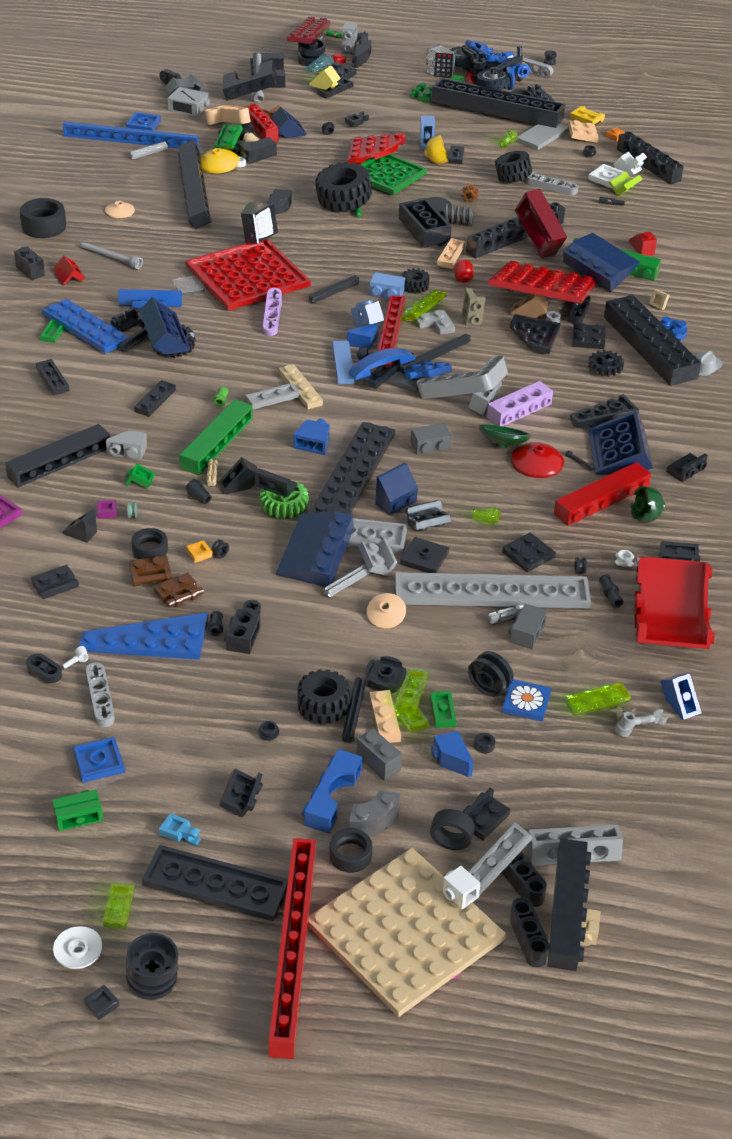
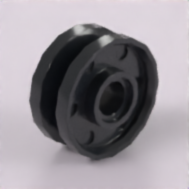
M482 652L468 666V675L471 682L481 693L487 696H500L513 682L514 674L512 668L501 655L495 652Z

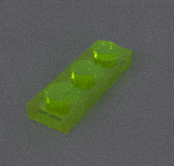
M620 682L566 696L565 703L573 716H578L628 703L631 696L623 683Z

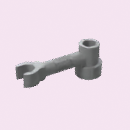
M658 709L649 715L636 717L631 712H625L622 718L618 720L614 729L618 735L628 737L635 725L652 722L663 725L668 717H661L663 709Z

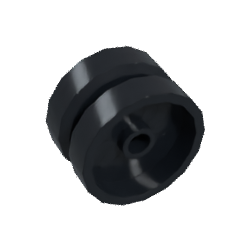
M316 39L312 44L298 42L299 64L307 67L323 65L326 58L325 42L320 39Z

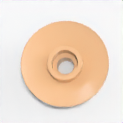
M116 201L106 206L105 213L112 218H126L134 213V207L129 203Z
M391 593L377 595L369 602L367 607L369 621L374 626L382 629L396 627L403 621L406 615V606L403 600Z

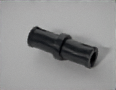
M602 575L599 578V582L604 589V595L609 598L614 608L621 607L624 601L619 594L618 586L613 583L610 575Z

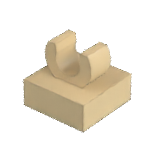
M654 289L649 304L664 310L670 295L661 290Z

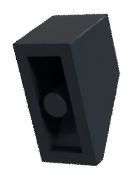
M241 457L218 482L223 493L230 494L251 489L255 485V472L258 468Z

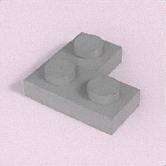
M444 310L414 315V321L419 329L435 326L440 335L455 332V326Z

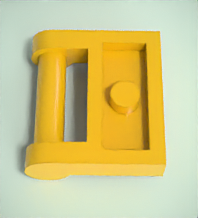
M580 106L570 113V118L582 123H592L595 125L599 121L602 122L604 120L605 114L596 113L586 109L584 106Z

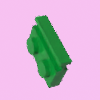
M241 124L223 125L215 142V148L234 149L243 129Z

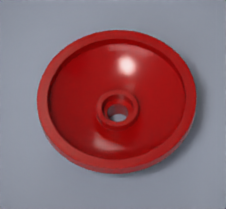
M529 442L517 447L513 451L511 463L519 473L525 476L548 478L557 475L562 470L564 458L555 447L549 444Z

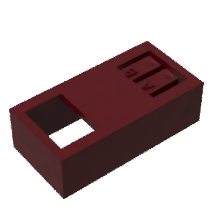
M541 189L525 192L514 211L540 257L556 255L567 239V235Z

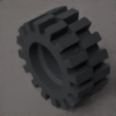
M415 268L405 270L402 273V277H405L404 291H408V293L413 292V294H416V292L420 294L421 291L426 292L429 288L430 275L428 272H425L423 269L420 271L419 268L417 270Z

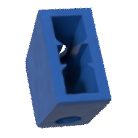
M321 418L317 421L306 420L294 433V449L325 455L330 439V425Z

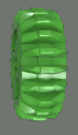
M298 483L297 488L288 498L261 489L259 502L265 514H269L270 517L276 516L277 519L282 517L285 520L287 517L292 519L293 516L298 517L299 514H303L304 510L307 509L309 496L307 488H304L303 484Z

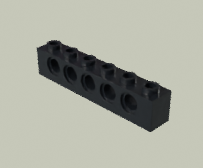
M627 131L619 135L617 144L619 152L623 154L629 152L634 159L644 153L647 157L643 161L644 164L642 166L669 184L682 180L684 166L678 161L651 146V144L637 137L632 132Z

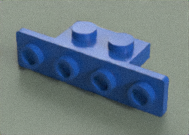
M118 290L119 305L133 306L140 310L153 297L165 306H182L181 290Z

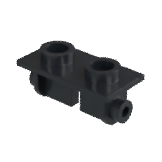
M131 307L125 311V315L121 313L112 317L111 324L109 325L121 332L138 323L139 319H141L138 316L139 309Z

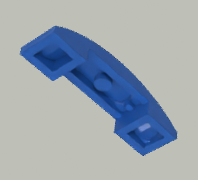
M385 349L361 359L349 370V374L355 380L370 376V369L395 360L399 364H404L416 359L411 352L405 349Z

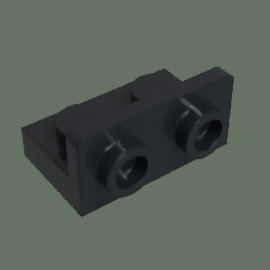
M689 453L667 466L666 472L684 482L706 468L708 455L704 453L696 457Z
M489 788L485 793H480L476 801L463 810V813L473 820L475 824L474 835L481 840L488 837L510 815L511 809L493 798L494 790L492 788Z

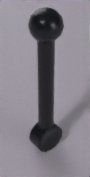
M566 451V457H572L587 466L589 470H594L595 466L593 464H589L573 455L572 451Z

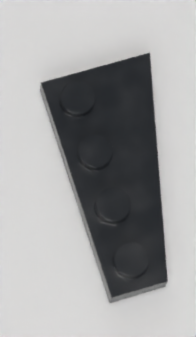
M622 394L619 395V399L615 400L612 398L607 400L606 404L598 403L594 405L593 409L585 408L570 414V421L577 428H585L590 425H600L636 410L639 414V409Z

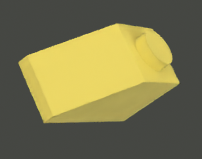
M330 66L309 84L310 86L327 90L338 85L337 81L341 78L333 67Z

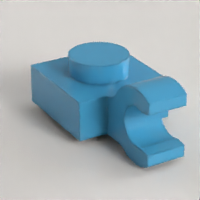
M171 813L159 828V835L177 842L184 838L189 844L197 846L201 840L200 837H197L200 833L199 829L190 827L189 820Z

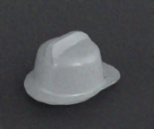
M700 351L695 355L701 362L699 376L711 375L722 367V361L715 357L712 351Z

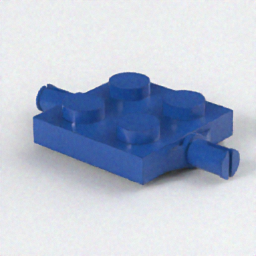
M432 361L422 362L423 365L413 364L411 368L404 369L408 380L419 377H432L452 371L449 363L435 362L432 364Z

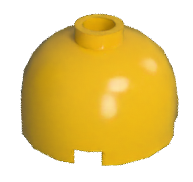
M441 135L431 138L427 142V150H424L426 158H429L435 164L448 162Z

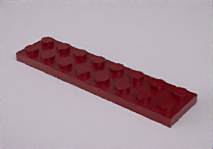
M306 18L287 36V42L312 44L330 26V20H327V18Z

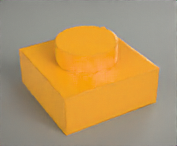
M204 540L186 546L187 553L195 563L212 557V551Z

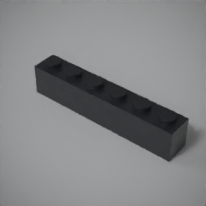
M97 424L5 462L7 477L19 488L107 450L106 440L110 438V434L100 424Z
M560 838L547 967L577 971L578 962H583L584 947H580V942L585 941L586 927H582V922H586L587 908L583 907V903H587L589 889L584 887L585 884H589L590 870H586V866H590L591 852L587 851L588 842L564 838Z

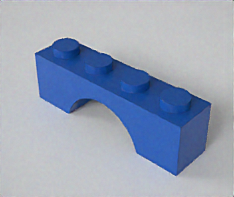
M338 749L334 757L331 756L327 771H323L321 774L318 788L314 787L312 791L311 801L304 805L302 815L305 816L304 826L330 833L338 818V803L330 795L341 787L355 785L362 772V756Z

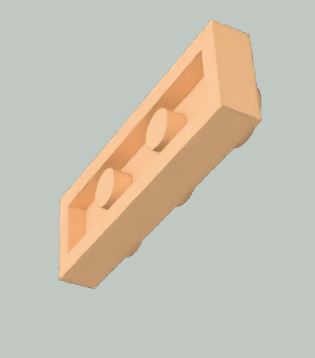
M451 238L438 258L437 266L452 268L465 247V241Z
M390 690L369 692L377 732L390 743L401 742V733Z

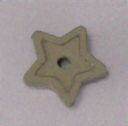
M618 705L617 709H612L609 713L614 714L615 719L618 721L625 712H631L635 715L634 711L636 709L635 707Z

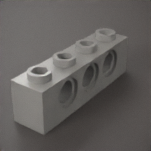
M619 825L531 829L528 832L533 838L528 843V855L533 866L557 864L560 838L588 842L587 851L591 852L590 862L618 861L622 858L623 837Z

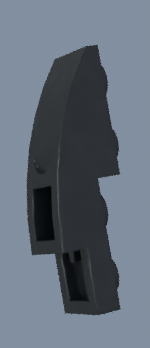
M362 34V39H359V45H356L355 50H353L352 63H354V68L363 65L371 55V40H367V35Z

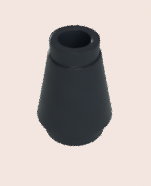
M192 479L186 485L185 489L188 495L204 504L211 501L212 496L200 480Z

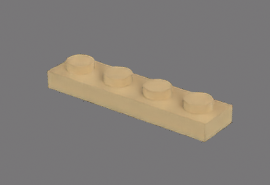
M294 364L279 368L280 376L287 384H294L299 391L300 401L307 409L323 405V399Z

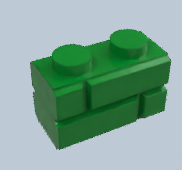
M97 789L91 791L84 790L79 794L70 796L62 795L52 800L59 832L103 821L102 806Z

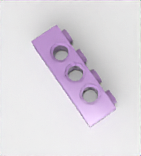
M538 381L488 403L487 418L496 425H507L551 405L553 390L541 381Z

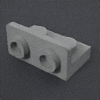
M382 538L378 545L362 541L358 546L369 572L388 576L395 568L397 560L387 539Z

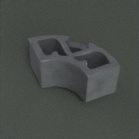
M192 74L184 79L173 77L165 87L169 95L174 93L179 87L202 91L205 88L201 80Z
M378 790L377 795L369 802L353 804L349 828L362 830L369 837L376 836V832L384 828L388 829L395 822L399 814L401 793Z

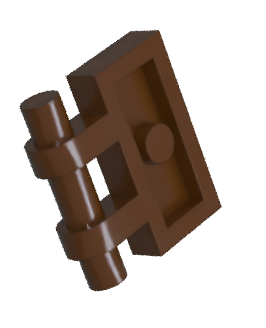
M188 572L154 585V592L163 603L166 602L168 608L178 607L187 600L193 601L198 596L204 594L203 588H197V582Z

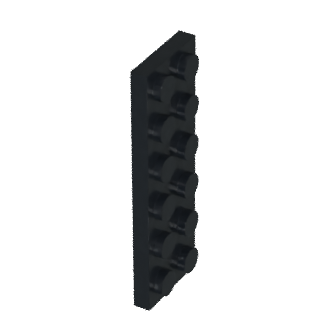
M163 845L158 846L142 878V886L273 922L287 892L288 879Z

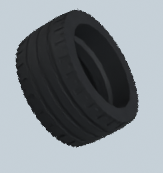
M32 199L25 202L20 208L22 230L28 236L50 238L61 234L66 229L64 206L55 199Z

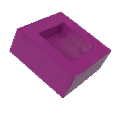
M116 500L97 501L98 519L117 518Z

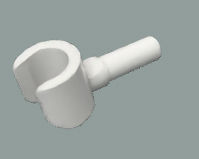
M79 646L75 650L76 656L62 665L64 669L75 662H86L89 656L84 646Z

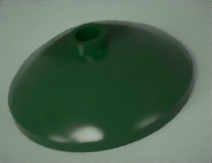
M490 424L479 425L480 432L488 440L497 443V447L500 448L519 445L531 438L530 433L519 429Z

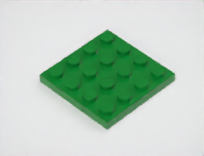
M392 154L378 159L370 158L360 164L368 170L371 186L390 195L396 194L427 174V168Z

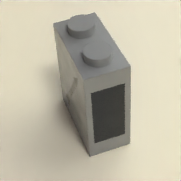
M179 87L168 97V110L197 117L209 106L208 93Z

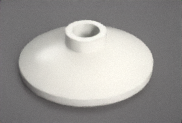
M83 926L69 928L62 932L54 942L53 952L55 959L67 968L80 969L87 967L100 956L102 940L99 934L91 928Z

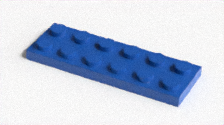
M63 299L42 309V315L50 320H56L58 325L62 324L64 329L104 354L119 348V344L129 338L126 334L68 299Z

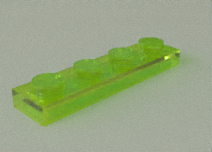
M438 289L431 291L429 295L422 297L421 301L414 303L413 307L406 309V312L401 315L402 321L416 320L447 297L446 292L439 291Z

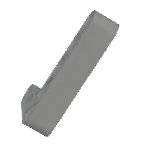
M495 356L478 371L426 377L418 380L416 383L422 399L478 393L493 389L506 376L508 370L504 357Z

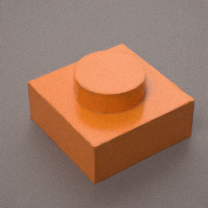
M614 127L606 132V137L618 141L619 135L625 132Z

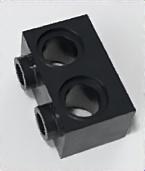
M237 609L235 616H231L229 630H226L224 634V642L227 643L228 651L244 654L251 653L261 627L260 613Z

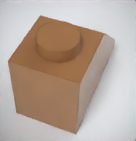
M529 294L513 304L510 313L512 315L518 314L533 318L541 317L547 312L549 303L541 295Z

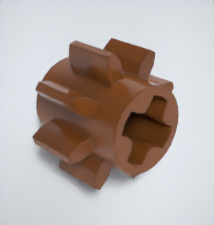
M468 183L461 190V197H464L465 201L473 202L474 198L477 199L479 196L477 194L479 189L476 188L475 184L470 185Z

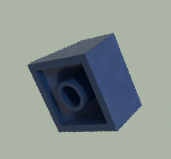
M282 107L270 118L278 126V134L280 136L293 138L307 134L300 122Z
M405 462L377 476L375 505L389 516L417 502L418 486Z

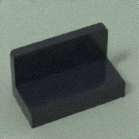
M260 468L255 472L256 487L286 498L298 486V483L291 481V479Z

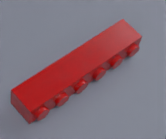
M637 462L557 499L555 501L554 515L569 526L629 496H633L634 491L639 486L649 487L651 473Z

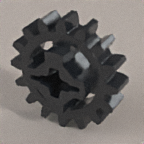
M611 350L597 351L592 353V356H589L588 367H591L590 370L595 371V374L600 373L601 376L607 375L610 377V374L616 376V373L620 374L623 371L624 359H622V356H617V352L613 354Z

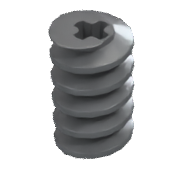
M446 203L443 217L446 218L448 223L450 219L452 223H455L456 219L458 224H461L462 220L464 225L468 221L470 225L473 223L474 210L472 211L471 206H469L468 210H466L465 206L460 209L459 205L454 209V204L449 208Z

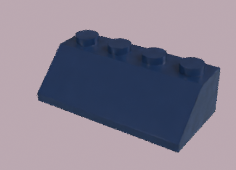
M151 297L139 311L142 316L141 319L145 324V329L148 332V338L151 340L152 348L164 354L189 351L190 346L177 314Z

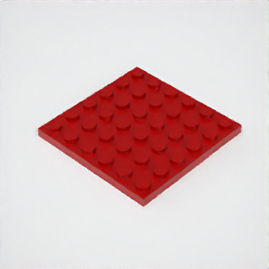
M268 239L258 244L246 243L185 260L186 267L228 311L266 300L267 292L271 288H278L282 294H288L292 291L311 286V280Z
M517 261L507 262L489 279L488 283L490 286L582 303L596 286V280L590 275H584L583 277L578 276V273L575 272L567 274L559 269L551 271L543 266L536 268L532 264L520 265Z

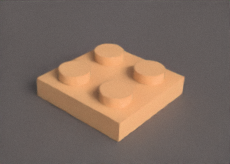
M569 120L568 127L571 138L598 142L599 137L595 125L592 123H581L578 120Z

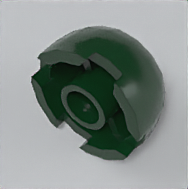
M639 486L634 491L633 495H636L635 503H631L633 519H637L638 522L649 523L658 519L665 509V502L661 493L657 489L647 486Z

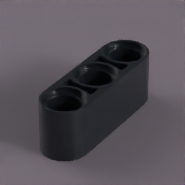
M520 852L501 873L520 897L527 898L534 907H539L544 903L547 883L523 853Z
M517 898L512 903L510 923L527 963L532 967H542L546 964L548 957V939L532 902L527 898Z

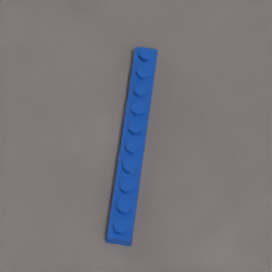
M65 121L62 124L64 137L148 146L165 141L168 145L167 148L179 149L178 146L194 140L198 147V135Z

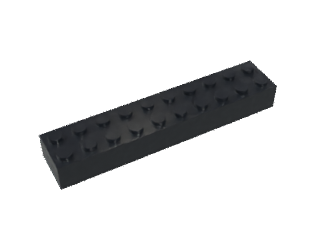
M440 78L432 86L431 102H435L438 105L444 104L448 107H458L461 110L468 109L475 113L482 112L485 115H496L499 118L505 117L512 121L519 120L523 123H533L557 128L564 119L566 106L564 103Z

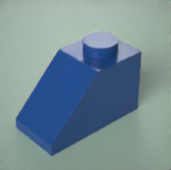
M690 673L676 674L660 680L666 701L681 719H687L701 713Z
M459 731L434 736L431 752L433 758H437L440 766L467 777L472 776L473 760Z

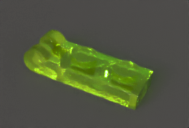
M408 670L397 695L396 707L411 706V709H418L419 701L429 679V671Z

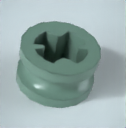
M137 501L133 504L127 502L128 518H131V516L138 518Z

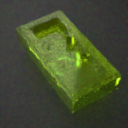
M413 701L394 705L396 715L409 732L429 728V721Z
M111 883L103 918V927L127 928L135 885Z

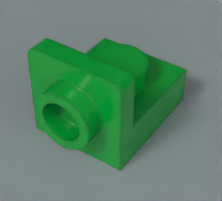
M136 463L133 469L129 468L127 471L125 485L129 486L132 480L148 489L156 473Z

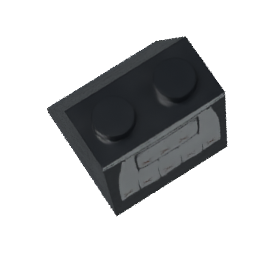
M249 202L241 212L245 243L258 244L278 233L274 203Z

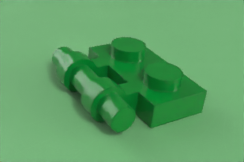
M424 82L420 83L411 91L410 96L418 97L419 101L431 103L433 85L426 87Z

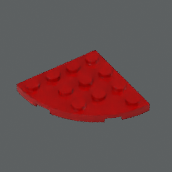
M397 132L393 135L382 134L381 136L369 135L363 138L360 136L351 139L348 162L363 163L369 158L378 159L398 150L399 145L405 143L406 133Z

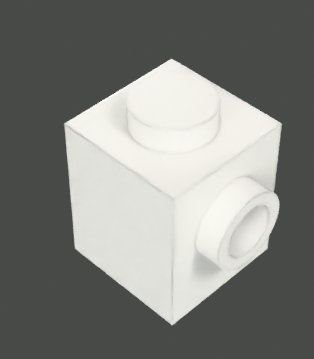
M462 866L454 871H449L445 875L443 893L448 900L453 901L461 909H464L479 898L480 882Z

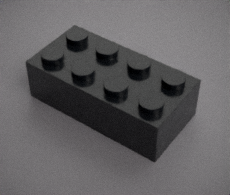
M426 198L399 203V220L423 247L441 245L450 241L452 226Z

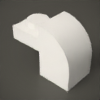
M628 152L621 156L613 165L616 169L626 171L629 176H633L642 170L640 166L644 164L643 161L647 157L642 153L634 159Z

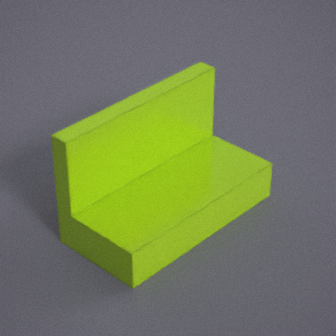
M625 171L611 180L609 184L617 196H620L643 179L640 175L631 179Z

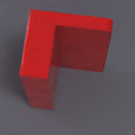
M65 255L53 268V271L63 285H66L72 276L81 282L85 278L78 265Z

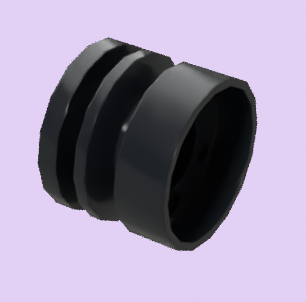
M148 933L137 937L129 945L126 955V981L128 988L134 995L142 999L156 1000L171 993L176 986L179 953L176 944L171 938L159 933Z

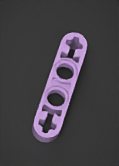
M271 288L267 292L263 320V332L267 336H274L278 332L282 306V292L278 288Z

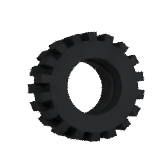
M511 151L495 160L498 179L501 182H519L532 174L533 170L528 152Z
M319 669L317 672L311 671L309 675L302 677V680L298 683V710H300L302 716H305L306 720H312L315 724L318 722L321 724L328 722L332 724L335 723V720L339 721L342 719V716H346L350 702V686L348 680H345L343 675H338L336 671L330 672L328 669L326 671Z

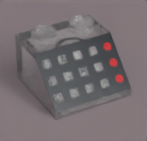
M439 44L428 47L426 72L434 77L451 78L454 75L455 53Z

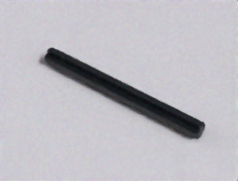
M465 333L415 357L416 360L400 364L399 372L404 374V369L411 368L413 364L423 365L422 362L431 361L471 341V336Z

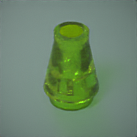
M508 130L499 142L500 146L505 148L516 142L518 138L517 132Z
M496 507L474 508L473 510L474 520H480L493 525L500 522L501 511Z

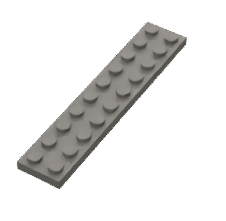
M396 572L395 575L396 595L403 600L405 605L496 607L522 605L524 607L526 603L540 608H590L591 606L587 576Z

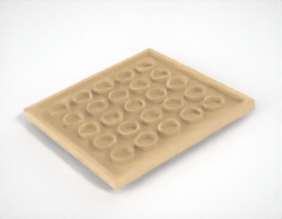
M413 848L311 914L308 925L397 1017L407 1012L506 939V933L474 903L461 909L453 901L448 900L443 893L444 876Z

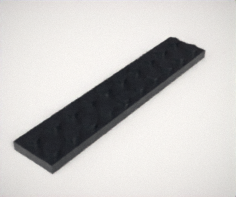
M362 422L309 513L337 511L351 515L395 436V429L375 425L370 422Z

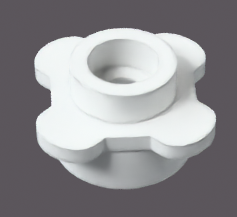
M621 550L616 553L617 560H615V564L617 566L633 567L634 563L632 560L634 555L630 551Z

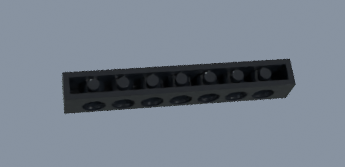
M557 202L549 204L559 223L563 224L565 207ZM516 217L467 236L466 253L476 259L526 239L529 236L519 218Z

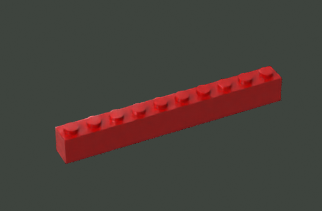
M293 838L269 1033V1058L294 1059L316 859V839Z

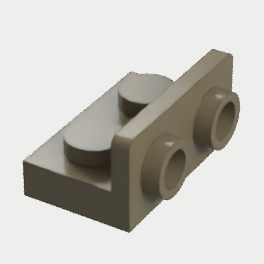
M465 288L462 317L466 326L481 325L486 298L474 294L472 288Z

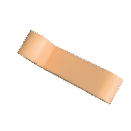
M223 105L205 110L208 125L220 122L236 124L250 122L248 107Z

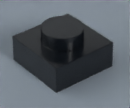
M102 985L84 998V1004L100 1020L119 1007V1000L105 985Z

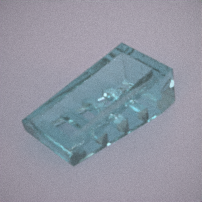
M323 53L306 67V71L314 73L334 64L331 55Z

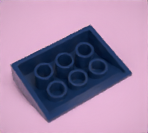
M593 232L573 241L563 250V263L582 275L593 276L596 284L609 292H612L640 264V261Z
M637 410L588 429L597 475H610L636 462L646 470L653 468L644 425Z
M337 511L300 514L276 575L323 587L333 583L354 530L353 515Z

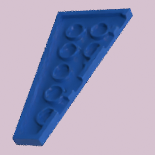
M208 612L83 631L79 646H84L87 652L200 660L208 622Z

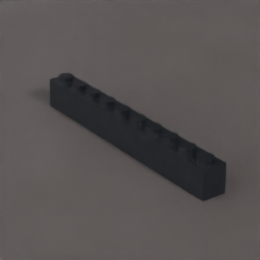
M191 140L178 146V156L180 158L181 176L183 178L187 218L190 225L193 224L195 229L211 223L200 151L195 141Z

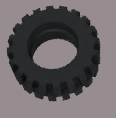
M339 162L335 165H329V167H325L320 171L315 179L318 202L329 211H353L355 208L365 205L372 194L368 170L354 162Z

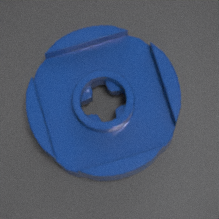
M667 316L662 317L660 322L677 339L681 341L686 337L687 327L685 321H678Z

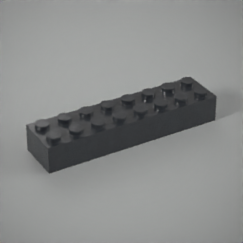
M634 295L606 301L604 318L670 386L698 379L701 362Z

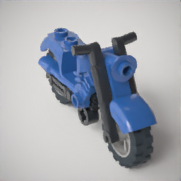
M466 40L465 45H462V47L457 46V48L454 47L448 51L449 54H453V67H462L468 72L474 73V81L479 86L498 90H512L515 85V78L520 82L522 78L527 77L530 73V66L528 64H518L523 60L522 46H517L516 56L511 51L494 54L493 48H488L486 44Z

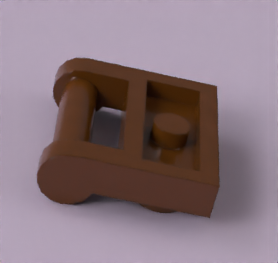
M167 555L129 561L134 587L144 583L172 579Z

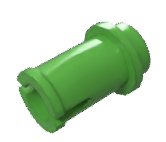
M220 387L217 395L213 398L215 405L218 407L224 406L227 402L226 397L229 391L226 387Z

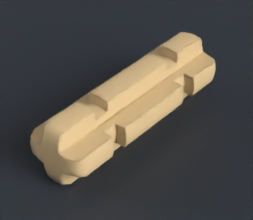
M216 459L208 461L206 481L209 487H214L217 482L218 461Z

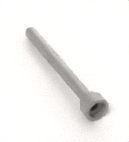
M260 53L256 54V74L260 71ZM261 90L254 93V101L256 103L264 101V93Z
M82 242L80 245L84 249L129 263L135 269H140L143 264V259L138 256L128 257Z

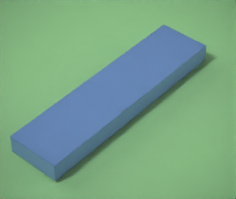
M333 341L338 384H354L355 379L349 374V370L353 367L349 341Z

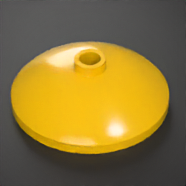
M222 148L209 150L200 156L202 169L207 173L228 172L236 168L239 162L237 154Z

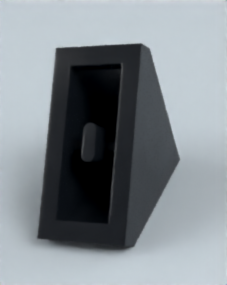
M92 509L72 521L63 531V534L88 543L97 533L95 511Z

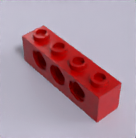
M251 103L244 106L248 107L249 124L253 126V131L260 139L269 137L278 142V126L259 105Z

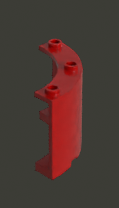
M638 556L636 581L639 584V591H635L634 624L635 629H637L635 633L637 643L710 649V644H714L715 633L712 632L709 623L711 608H708V582L712 578L713 569L708 562Z

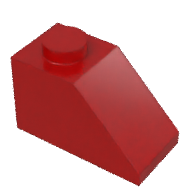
M651 232L636 234L629 239V243L637 253L647 256L655 255L657 239Z

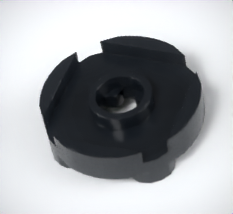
M383 656L375 662L373 659L366 666L365 677L367 685L380 691L390 690V693H395L405 683L407 670L402 666V662L394 657Z

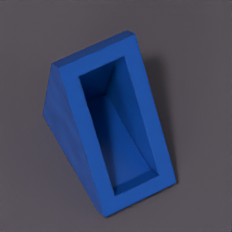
M376 323L347 330V341H349V345L352 347H367L370 350L377 339Z

